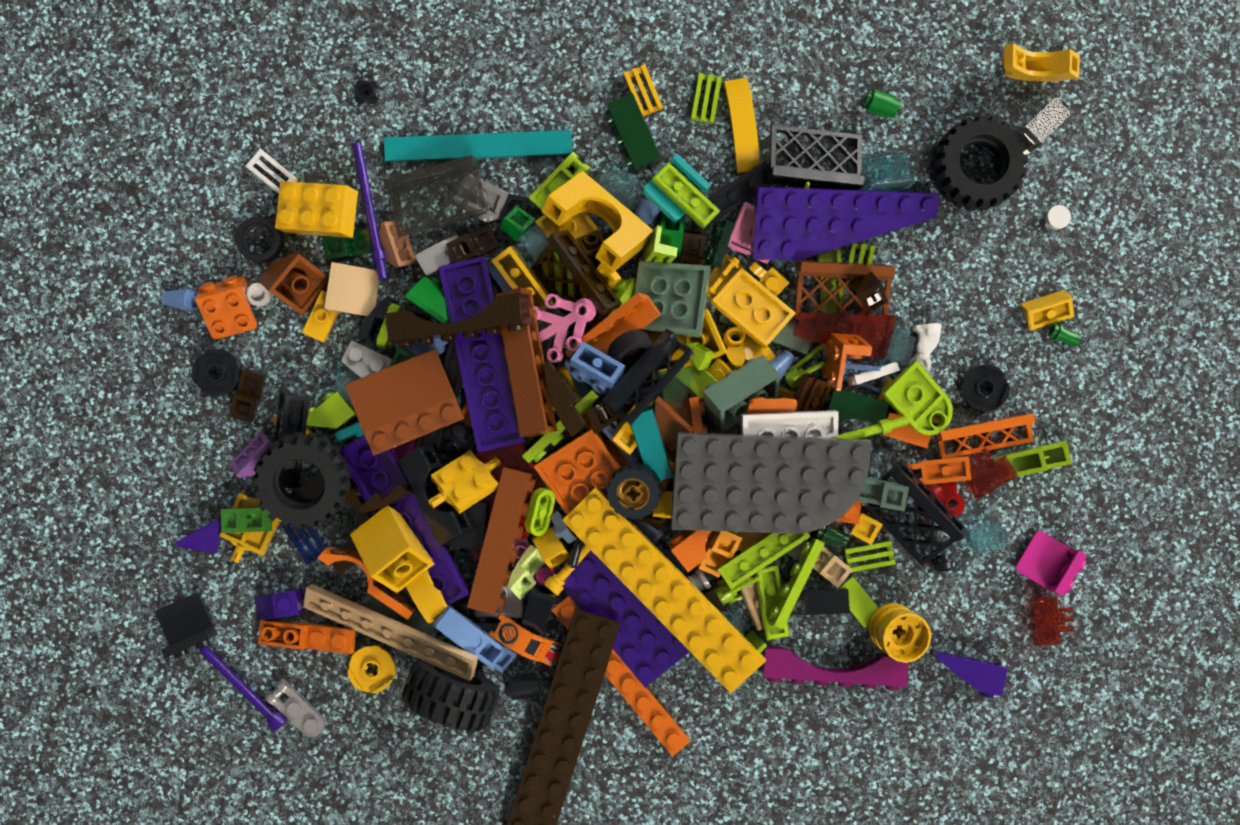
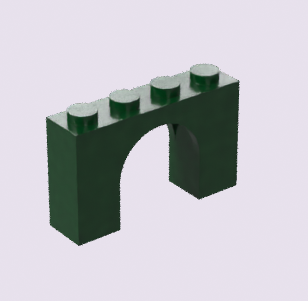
M833 388L827 394L824 405H826L825 411H838V424L847 419H855L875 425L877 421L886 418L889 407L888 402L843 389L835 391Z

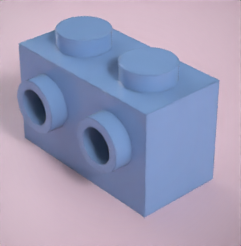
M583 341L570 359L569 373L577 381H584L591 385L596 392L607 395L623 377L625 365Z

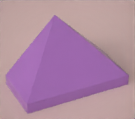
M261 430L229 463L238 478L254 476L256 473L254 468L260 460V456L272 445L264 431Z

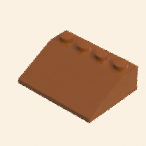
M435 348L345 384L373 456L464 419Z

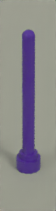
M207 645L199 648V652L267 718V727L274 733L288 720L281 712H274Z

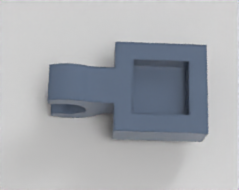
M557 511L550 516L554 524L551 528L558 539L561 538L565 547L569 549L571 548L570 543L577 539L576 534L564 523V517Z

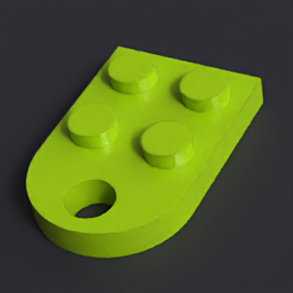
M912 361L880 393L901 417L907 416L909 427L919 434H939L951 422L953 408L949 397L918 361ZM937 413L941 420L939 425L935 427L932 424V417Z

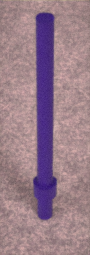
M358 142L352 144L373 249L371 252L372 262L376 265L378 280L388 279L385 266L386 254L381 246L362 143Z

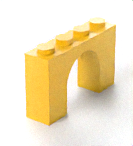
M584 171L548 195L541 211L558 226H561L578 213H592L604 219L610 225L613 234L602 243L595 258L612 272H615L643 249L654 230Z

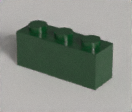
M633 93L608 103V112L604 114L609 126L614 125L617 132L614 134V138L618 147L623 146L626 155L623 158L627 168H632L634 173H637L660 163L661 156Z

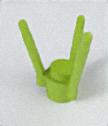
M827 340L798 363L791 366L789 372L785 373L784 376L792 390L798 388L803 374L808 375L825 365V362H820L806 370L800 368L826 346Z
M756 576L733 589H730L724 579H721L717 582L718 587L714 588L723 605L726 603L730 605L743 599L741 594L738 595V591L759 581L761 577Z

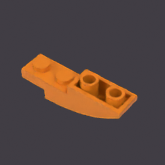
M260 620L258 644L299 650L313 649L353 654L356 630L322 623Z

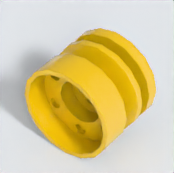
M898 603L884 604L876 609L870 618L868 625L869 637L874 645L894 660L904 663L916 661L929 648L931 641L929 625L926 620L904 605Z

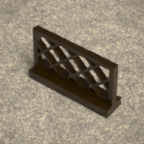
M568 230L552 233L547 239L549 244L531 269L549 294H557L561 299L574 300L575 303L582 298L590 299L600 315H595L593 320L588 322V330L584 329V336L602 322L612 311L618 309L622 302ZM553 250L559 256V261L554 260ZM543 263L548 265V275H545L541 269ZM554 265H560V277H555ZM567 268L571 272L573 279L567 278ZM555 281L561 282V293L556 290ZM568 283L573 284L574 295H568ZM580 286L586 293V297H581ZM560 308L565 316L571 313V311Z

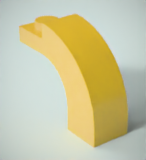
M1014 43L1004 45L1002 64L1005 69V76L1009 78L1036 82L1065 81L1079 78L1080 55L1071 49L1040 53L1024 50Z

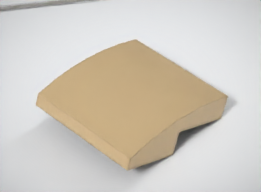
M332 262L324 309L368 317L377 303L380 283L377 270Z

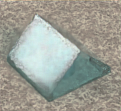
M906 152L862 158V176H865L863 190L891 191L910 188L918 181V176Z

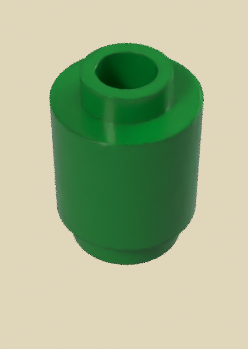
M873 89L872 92H867L863 105L866 106V112L887 119L888 117L894 118L896 116L900 100L896 99L894 95Z

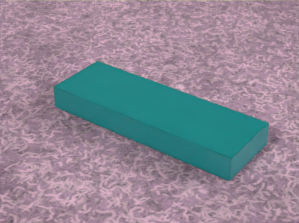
M653 408L646 409L631 425L643 464L650 467L653 472L655 471L660 481L673 478V472Z

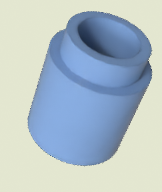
M645 196L644 199H639L634 214L652 229L655 227L660 209Z

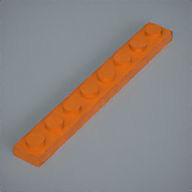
M567 596L552 608V612L567 630L574 608L579 609L570 596ZM612 650L605 676L673 757L690 742V738L651 691L642 685L618 654Z

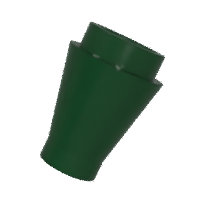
M832 523L812 532V536L816 539L841 547L847 545L850 537L849 534L844 533Z

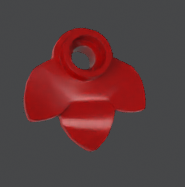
M955 482L939 483V486L935 484L926 485L955 516H959L964 511L965 502L958 494V487ZM950 501H955L958 506L956 508H950L948 503ZM921 513V516H923L924 518L932 520V518L928 514Z

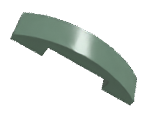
M867 477L863 490L856 501L877 504L882 508L905 512L909 487Z

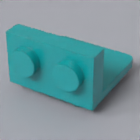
M674 155L669 161L703 195L712 186L680 155ZM652 181L642 189V193L673 222H677L686 214Z

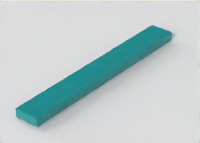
M571 130L384 137L385 162L567 156L572 153Z

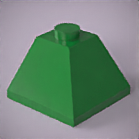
M424 276L407 292L405 297L440 322L450 323L442 282L435 277H432L430 280Z

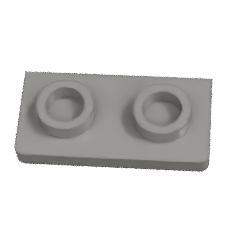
M465 173L457 195L453 196L450 202L456 204L457 209L464 212L471 211L477 214V218L490 222L500 218L509 192Z

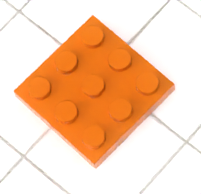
M592 428L537 462L534 468L549 490L554 493L555 499L566 515H568L596 486L607 496V486L611 476H613L616 470L620 469V464L599 433L594 434Z

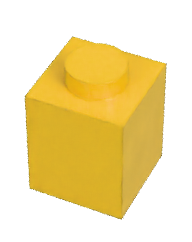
M549 528L545 534L532 539L542 559L551 570L569 560V551L562 539L556 537L552 528Z

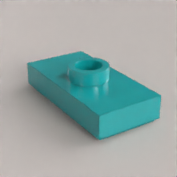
M358 421L335 432L334 435L338 442H343L354 436L358 439L364 433Z

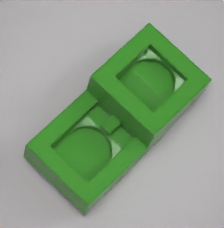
M261 508L221 509V533L272 531V519L268 517L270 512L267 509L262 511Z

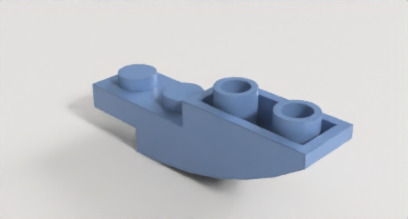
M450 606L446 607L433 624L435 628L461 648L478 656V660L501 673L505 671L517 656L513 650L489 636L477 624Z

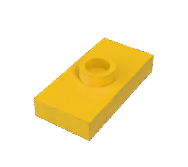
M321 290L302 333L325 343L339 312L324 309L327 292Z

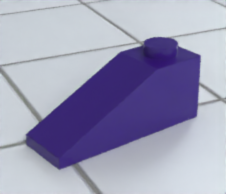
M935 650L931 651L933 657L979 691V695L987 698H994V695H1003L1007 667L989 661Z

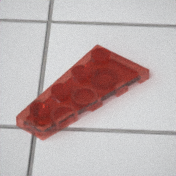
M799 312L793 335L825 345L827 340H830L831 333L859 335L872 346L871 356L868 357L883 361L897 315Z

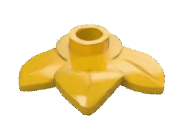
M732 327L725 332L723 341L728 347L726 356L735 367L741 368L745 361L753 358L756 359L762 354L764 356L759 344L739 327ZM737 338L739 341H733L731 339Z

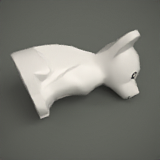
M932 323L913 326V331L916 332L918 338L915 346L917 355L909 359L907 365L912 361H918L925 371L930 373L931 360L929 355L939 343L941 324Z

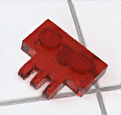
M984 448L981 451L986 458L985 460L982 459L979 453H976L973 456L978 464L975 465L969 457L970 470L973 475H971V480L964 482L975 500L982 498L1019 476L1007 456H1003L995 461L989 450Z
M1057 596L1031 597L1034 645L1061 644L1060 632L1075 631V626H1065V622H1074V616H1064V613L1074 612L1073 607H1058Z

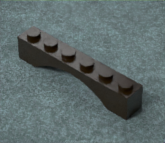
M520 293L497 296L478 314L454 323H436L417 312L408 310L386 313L388 342L395 343L398 347L404 348L411 347L412 342L432 344L434 339L440 338L441 341L456 340L455 336L463 335V338H475L481 332H485V335L500 334L502 329H508V332L522 331L523 326L531 325L529 297Z

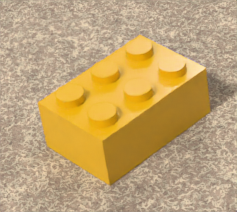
M280 181L275 228L289 234L353 238L358 191L346 185Z

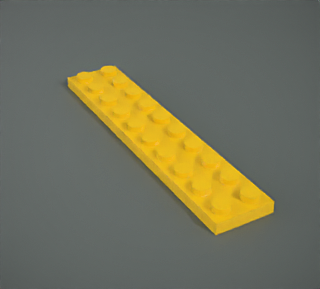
M597 486L563 519L564 523L730 693L766 662V658L628 517L624 518L614 511L613 507L609 505L607 496Z

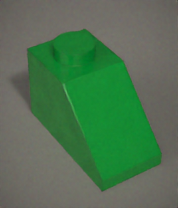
M662 212L660 244L678 248L677 257H680L685 215L677 222H673Z

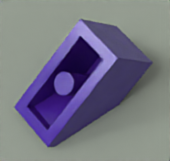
M302 588L255 595L258 619L281 618L299 615L306 611L303 607L304 597Z

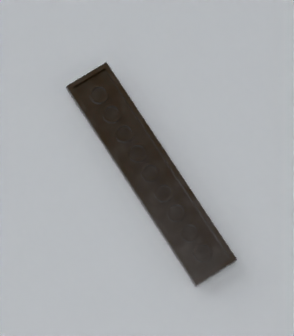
M574 608L506 825H557L620 628V621Z

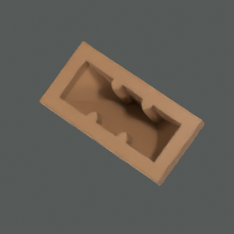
M403 220L381 223L379 235L382 250H385L386 261L395 268L416 265L417 261Z

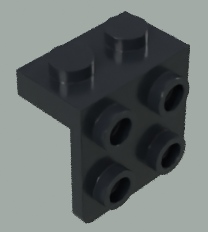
M194 593L156 611V616L169 644L168 647L161 649L164 658L171 655L175 659L189 653L187 648L194 645L196 649L210 644V638L218 635L199 593Z

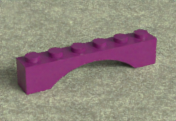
M767 645L762 651L766 662L761 666V674L769 682H781V679H791L790 682L795 684H804L805 680L814 681L816 685H828L829 682H838V686L852 687V683L861 684V687L870 689L876 688V685H885V689L899 690L900 687H907L908 663L898 662L886 653H879L871 660L857 666L831 669L808 663L796 656L787 647Z

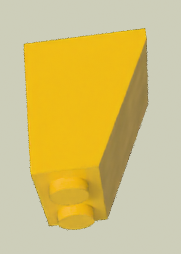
M389 505L379 510L364 524H361L350 534L370 577L396 593L405 588L421 572L428 570L435 564L402 515Z

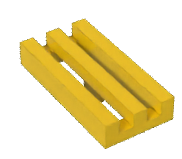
M645 64L641 65L640 68H634L630 72L623 73L628 88L633 93L643 117L663 109ZM640 73H643L650 93L656 104V106L654 107L650 102L648 94L640 78ZM633 76L648 108L645 111L632 83L631 77Z

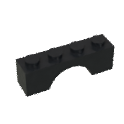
M432 445L418 447L398 460L402 473L412 488V494L418 500L422 514L428 521L433 531V537L439 546L453 543L474 530L465 511L459 514L456 509L447 506L444 502L433 509L428 502V499L438 494L436 485L431 480V475L442 468V464Z

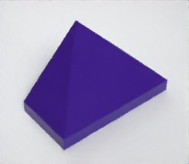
M221 518L175 542L177 547L217 554L222 538L219 536L221 533Z

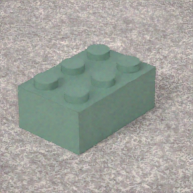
M763 354L756 359H750L743 367L737 371L729 372L724 379L710 384L703 391L705 417L719 434H724L741 423V414H745L750 399L757 397L765 399L779 398L780 374Z

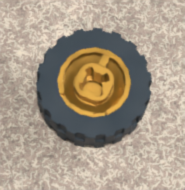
M629 463L628 465L620 466V469L616 470L613 476H611L607 486L609 505L613 507L617 514L619 513L624 518L641 519L646 515L649 516L656 509L661 497L662 487L660 486V478L658 479L656 472H653L650 467L644 466L641 463Z

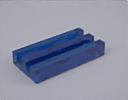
M289 524L288 527L282 526L308 565L317 560L326 548V545L313 527L308 528L307 525H304L320 548V552H317L302 529H295L313 556L311 557L290 526L294 527V524Z

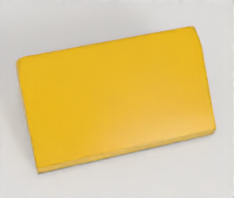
M1065 290L1021 304L1029 331L1074 317L1072 296Z

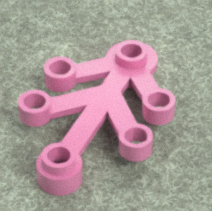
M557 294L547 295L545 304L548 308L557 309L560 307L571 311L565 317L543 311L540 307L535 306L537 320L552 324L539 332L541 343L556 334L553 348L549 349L546 354L548 361L558 363L562 360V350L568 328L575 322L573 336L566 340V347L570 351H577L582 344L586 323L592 321L596 315V307L590 299L582 298L575 303L561 299ZM553 297H555L556 299L555 305L551 304V299ZM583 306H585L586 313L584 315L581 314V308ZM574 339L577 341V346L575 348L572 347V341ZM554 351L557 352V358L555 360L552 357Z

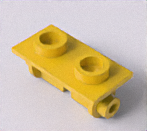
M726 253L711 272L707 293L709 300L712 301L741 268H745L736 257H731Z

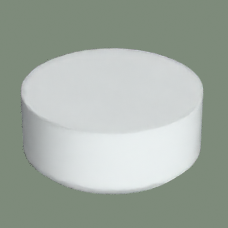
M1056 205L1050 208L1045 215L1046 224L1054 230L1066 227L1071 220L1070 211L1063 205Z
M256 282L247 288L246 297L252 305L262 307L270 302L272 293L260 282Z

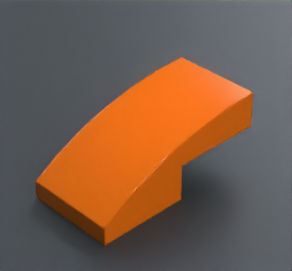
M890 412L887 416L889 420L901 417ZM909 425L892 429V432L883 434V436L926 449L931 435L915 432Z

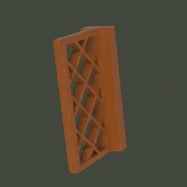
M808 260L796 261V270L798 271L794 306L796 314L794 318L888 322L889 303L882 306L881 317L872 316L870 313L867 314L868 316H861L866 311L857 298V294H853L847 287V284L854 278L859 279L873 272L878 280H885L884 291L888 302H890L892 276L895 277L894 266ZM803 276H812L818 284L807 292L802 286ZM830 277H835L841 285L830 293L824 286V283ZM821 286L828 296L817 304L811 297V294ZM845 288L852 297L841 305L834 296ZM809 298L816 307L809 313H800L801 303ZM832 299L839 308L833 314H826L821 307ZM855 300L862 309L856 315H849L844 308ZM819 310L822 314H814V313Z

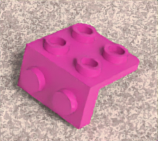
M1038 530L1035 531L1017 561L1015 570L1050 592L1064 596L1065 593L1067 594L1072 589L1073 579L1076 574L1083 570L1087 555L1080 550L1069 548L1043 531Z

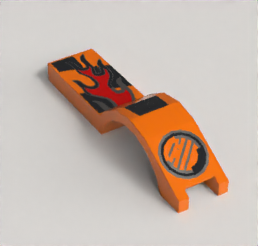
M326 547L319 555L318 559L328 566L336 561L354 562L367 575V593L407 620L416 608L415 603L399 592H394L370 577L357 550Z
M501 613L498 614L497 618L501 621L495 631L490 630L488 632L489 636L526 658L542 662L556 669L563 646L562 643L552 638L548 639L538 636L521 627L511 618Z

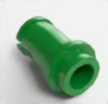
M1061 323L1053 324L1048 332V336L1051 337L1052 341L1058 340L1073 348L1077 347L1081 340L1080 333L1064 328Z

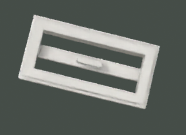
M261 148L246 165L250 171L278 194L280 188L255 169L253 165L257 163L278 182L285 180L260 161L259 158L261 156L289 178L287 182H297L298 180Z
M894 362L881 366V371H866L848 377L846 380L848 386L851 387L900 371L898 363Z

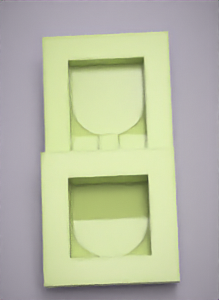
M532 545L527 548L517 562L507 585L520 601L536 584L532 577L545 564L537 548Z

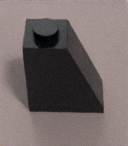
M534 585L529 596L521 627L544 637L556 594L550 589Z

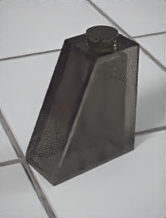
M1054 97L1018 130L1020 134L1018 140L1020 143L1024 141L1027 147L1023 150L1024 154L1028 155L1039 147L1072 114L1068 110V105L1063 100Z

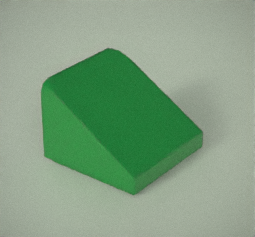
M516 205L503 219L500 229L519 242L533 224L535 218Z

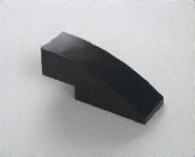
M846 587L802 589L790 615L850 613L849 591Z

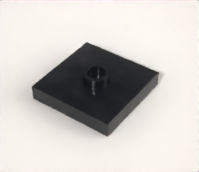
M444 501L447 506L454 508L451 504ZM479 501L466 509L465 513L474 530L445 546L482 550L486 536L489 502Z

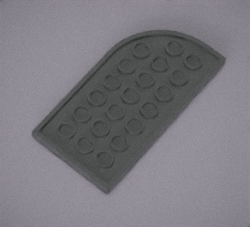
M677 432L670 527L672 530L805 533L821 529L843 516L861 494L868 476L872 441L868 439Z

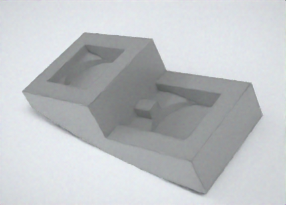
M457 234L415 255L427 277L438 272L439 266L455 263L446 244L459 238Z

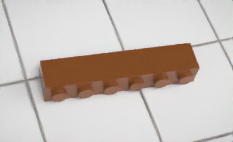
M519 287L495 294V297L516 293L529 297L531 325L523 326V330L517 332H508V329L500 330V335L503 338L504 357L508 364V380L513 392L512 403L517 414V429L520 432V437H535L556 432L557 426L553 404L545 379V360L532 290Z
M507 466L503 467L467 608L493 615L499 609L503 610L506 601V596L503 595L504 587L508 585L512 574L509 572L510 564L515 563L518 549H515L516 541L521 540L524 526H521L523 516H527L530 504L527 502L528 494H533L536 480L533 479V473Z

